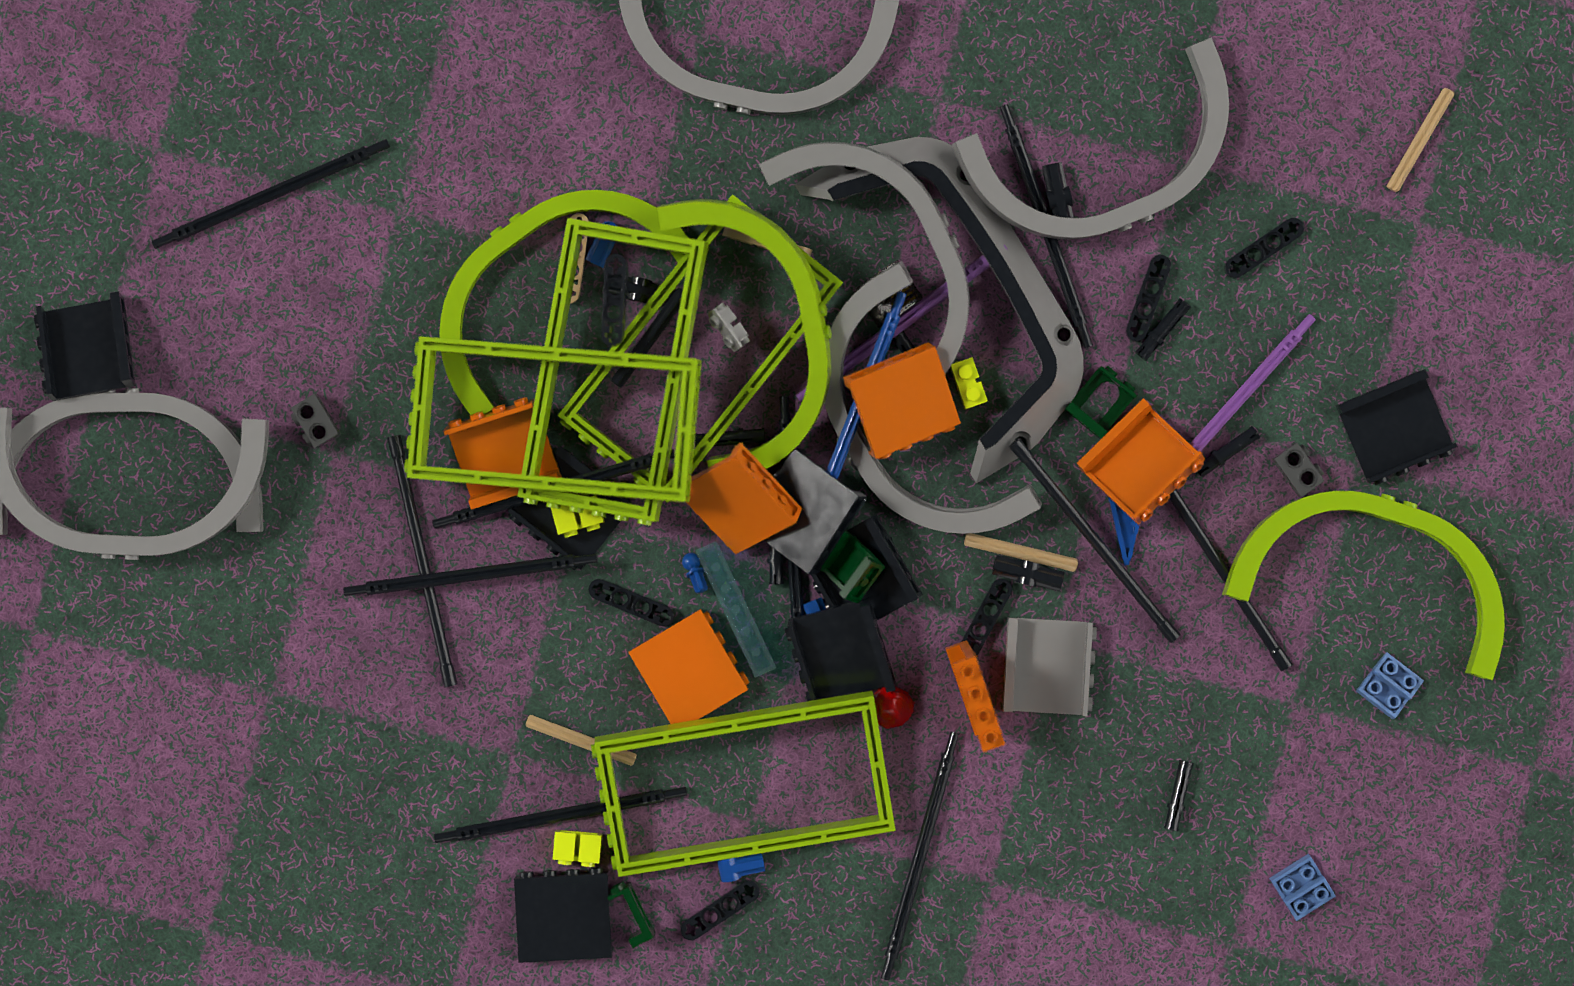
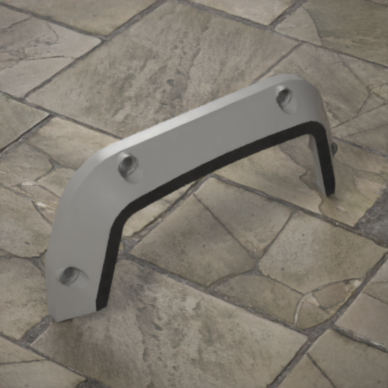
M913 137L868 146V148L881 152L899 162L915 177H925L933 183L992 268L1016 310L1041 361L1042 371L1039 378L978 441L970 472L977 484L1018 459L1009 448L1010 444L1017 437H1023L1026 440V446L1029 450L1037 445L1074 399L1080 387L1084 371L1081 343L1011 225L994 213L980 199L969 182H965L960 178L962 168L952 145L934 138ZM826 165L794 184L800 195L831 201L890 185L886 180L859 168L847 170L843 165ZM1063 328L1069 332L1070 336L1067 341L1059 340L1057 336L1059 329Z

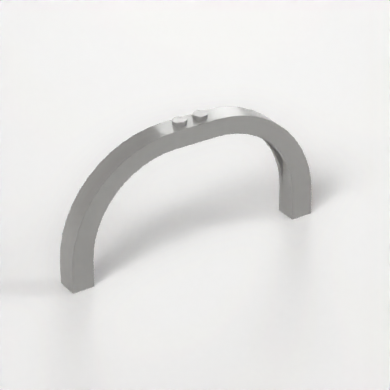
M619 0L625 27L637 52L645 63L669 85L694 98L714 103L713 107L727 110L729 106L737 108V113L750 115V112L769 115H791L813 111L839 100L855 89L870 74L883 55L890 40L899 0H875L871 22L863 44L849 64L838 74L808 90L786 94L754 91L710 81L691 74L672 61L654 40L645 21L642 0Z
M1212 38L1185 49L1200 88L1202 99L1201 129L1194 151L1183 169L1158 191L1098 216L1061 218L1048 215L1027 206L1007 190L993 171L977 133L952 144L967 181L980 199L994 213L1008 223L1038 236L1067 240L1098 236L1118 229L1120 233L1132 228L1131 223L1139 220L1140 224L1154 219L1152 214L1173 205L1198 185L1213 165L1225 137L1229 115L1228 85Z
M845 142L812 143L793 148L760 163L759 166L769 186L806 169L826 165H843L866 170L881 177L899 190L909 201L918 215L939 259L948 286L949 311L947 324L942 339L936 348L944 374H946L957 356L966 332L969 317V287L965 268L957 250L960 248L959 242L955 235H950L947 229L950 223L945 213L940 214L933 198L923 184L908 169L889 156L868 147Z
M902 261L864 284L843 306L831 327L832 338L829 339L831 378L825 407L838 435L837 442L850 411L843 380L844 360L849 341L855 328L868 311L913 282ZM859 425L848 451L850 465L854 470L858 469L869 488L882 502L902 517L929 529L959 534L991 531L1016 522L1040 509L1042 506V502L1031 484L997 502L985 506L949 508L935 505L903 489L886 472L880 461L869 455L868 451L871 448Z
M126 388L125 393H116V390L53 401L23 418L11 430V450L15 468L26 449L44 431L65 419L87 413L155 412L185 421L202 432L216 446L229 468L232 479H234L237 471L241 441L234 432L206 409L173 396L139 393V388ZM260 482L250 502L236 518L237 532H263V501ZM0 499V535H8L7 507Z
M0 408V499L12 515L26 528L46 541L66 549L101 554V558L116 559V554L125 555L127 560H139V556L164 555L184 551L218 535L242 513L250 502L263 475L267 459L269 420L242 419L241 449L236 474L225 496L209 514L190 527L168 535L126 536L93 534L72 529L48 516L33 502L22 486L13 462L11 450L12 408Z

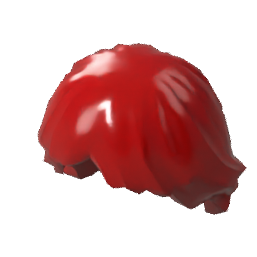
M882 687L874 693L879 726L886 729L903 726L914 713L915 702L908 692L896 687L895 691L886 692L885 687Z

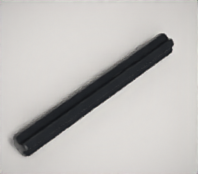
M681 288L675 290L630 352L631 354L646 355L680 309L683 293ZM620 367L611 381L616 386L622 388L636 368Z

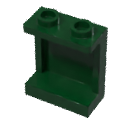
M845 531L821 568V571L825 572L841 589L839 594L844 599L859 603L885 566L853 533Z

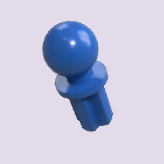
M687 553L682 559L683 567L689 571L686 576L691 580L696 593H704V591L708 590V586L703 575L705 572L704 568H699L700 558L695 553Z

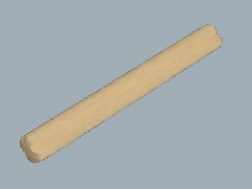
M1442 89L1388 182L1387 188L1391 191L1398 192L1447 109L1454 96V92L1450 89Z
M967 533L964 540V545L1063 570L1075 572L1078 566L1076 558L977 534Z
M529 715L526 721V727L584 749L591 751V745L595 744V738L539 717ZM627 750L611 753L612 759L630 766L634 764L636 754Z

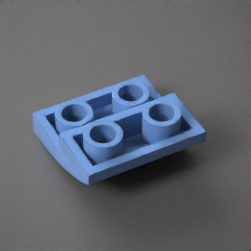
M1386 652L1356 692L1393 720L1398 716L1407 701L1412 699L1424 680Z
M1309 854L1269 878L1296 921L1336 897Z

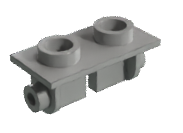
M721 303L707 313L710 324L716 330L718 329L723 336V342L733 352L750 341L748 338L749 334L740 322L734 327L731 325V322L737 318L728 305L725 306L724 303Z

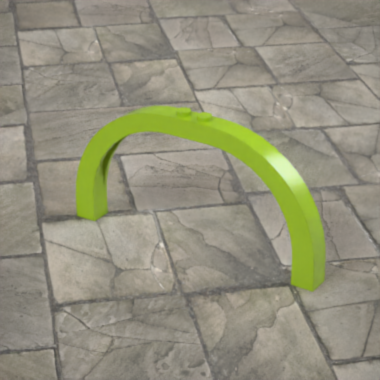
M582 190L552 197L534 206L524 214L520 212L509 219L510 224L506 227H497L490 233L492 237L479 246L463 263L456 273L444 300L440 320V338L463 340L462 326L465 307L473 287L483 272L500 256L537 229L559 217L579 212H608L629 218L653 233L688 239L689 237L680 227L661 231L657 208L627 194L605 190ZM669 251L675 258L677 263H679V261L685 255L683 253ZM441 352L444 368L451 386L469 414L472 415L483 411L484 414L492 412V408L495 406L474 378L465 354Z
M696 199L660 205L656 208L661 231L692 225H717L738 230L764 245L779 260L791 279L799 304L808 351V383L800 408L789 425L770 441L749 449V452L767 469L786 457L803 441L820 416L829 390L831 378L829 339L832 338L830 326L825 323L824 316H827V308L825 302H821L813 271L804 254L789 235L773 221L752 209L732 202L714 199ZM731 453L710 457L707 460L708 468L731 456Z
M1330 491L1299 498L1282 506L1262 520L1248 535L1233 560L1222 595L1248 602L1261 562L1273 543L1290 527L1312 515L1327 511L1359 512L1421 532L1444 546L1454 556L1467 575L1473 590L1477 609V627L1465 673L1485 680H1493L1503 646L1505 629L1503 601L1494 573L1484 555L1463 532L1440 517L1417 509V504L1404 501L1401 504L1395 502V497L1387 494H1382L1380 497L1355 491Z

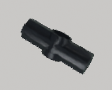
M1062 162L1042 166L1047 189L1046 199L1049 200L1048 208L1052 212V216L1074 218L1072 195L1069 186L1066 184Z
M615 273L614 276L610 274V278L622 279V275L619 276ZM627 277L626 297L628 300H636L646 304L661 284L652 283L651 280L640 277ZM613 282L609 286V292L618 295L621 292L620 283ZM675 290L672 292V294L668 297V299L664 302V304H663L662 306H665V304H666L667 301L670 299V297L673 295V293L675 292Z
M996 555L992 569L993 575L1055 591L1061 590L1065 574L1063 571L1043 567L1038 563L1022 559L1019 561L1001 555Z

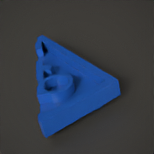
M1108 497L1123 566L1130 564L1140 524L1137 525Z

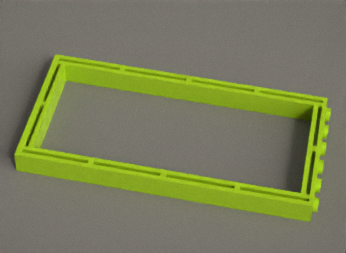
M733 194L727 200V202L749 208ZM708 225L697 240L705 241L710 245L724 226ZM799 247L807 259L815 279L824 285L819 293L821 302L827 304L843 282ZM685 254L626 328L623 342L619 346L611 347L608 352H626L686 276L689 254ZM801 315L696 446L693 455L692 472L804 333ZM597 365L558 414L561 418L559 422L569 430L574 428L580 433L578 437L588 445L593 443L598 447L596 451L605 459L610 457L618 464L634 457L578 413L614 367ZM648 468L631 473L636 484L648 485L650 476ZM673 477L665 484V487L672 488Z
M567 218L544 347L562 348L580 246L582 236L689 254L671 357L688 358L709 243ZM543 360L541 362L521 475L539 476L560 362ZM668 371L648 486L665 487L680 406L682 372ZM519 488L517 497L524 498V503L537 505L538 501L547 502L546 507L560 509L561 505L570 506L569 511L583 513V509L592 510V515L606 517V513L615 515L614 519L628 521L629 517L638 519V524L651 526L652 522H659L662 500L645 499L644 506L564 491Z
M419 336V342L415 344L417 365L413 367L415 389L413 388L411 391L413 412H410L408 419L409 426H411V435H408L406 447L409 449V458L405 460L404 465L407 478L680 502L690 501L702 360ZM436 352L682 372L672 488L428 467L427 454Z
M873 691L596 736L595 744L591 745L593 759L597 758L599 767H595L596 779L602 782L603 788L599 789L600 801L605 803L607 810L603 812L605 826L609 825L611 834H607L608 846L614 849L615 856H611L612 868L618 871V877L896 831ZM862 711L878 815L629 856L611 756L612 752Z

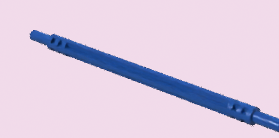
M898 291L890 313L887 312L867 367L884 361L901 318L899 314L907 294ZM854 400L826 470L836 479L839 477L861 420Z

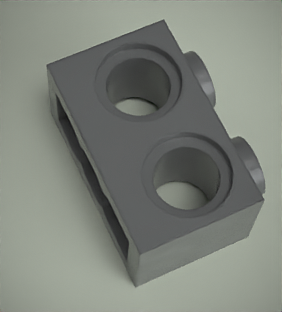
M313 394L291 407L293 411L291 418L297 427L301 425L305 433L302 436L309 447L313 445L314 448H319L341 435L318 394ZM306 406H311L314 410L313 416L309 419L303 416V409ZM318 426H323L326 430V434L322 439H318L314 434Z
M1294 443L1275 456L1272 461L1297 496L1303 497L1325 481L1322 478L1324 473L1317 463L1313 465L1309 460L1310 453L1303 444L1299 446L1298 443ZM1292 452L1297 454L1299 459L1295 466L1290 465L1287 461L1288 455ZM1305 471L1312 475V481L1308 485L1301 481V475Z

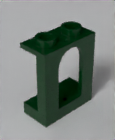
M1100 366L1065 408L1066 412L1099 439L1104 437L1108 432L1107 430L1126 407L1138 396L1134 393L1136 389L1127 381L1123 383L1116 378L1118 374L1109 366L1105 368ZM1106 381L1112 382L1119 389V397L1097 423L1080 408L1101 383Z
M622 881L612 886L611 892L607 897L610 901L623 894L640 930L630 934L628 940L631 947L634 948L654 938L655 930L631 882L625 884Z

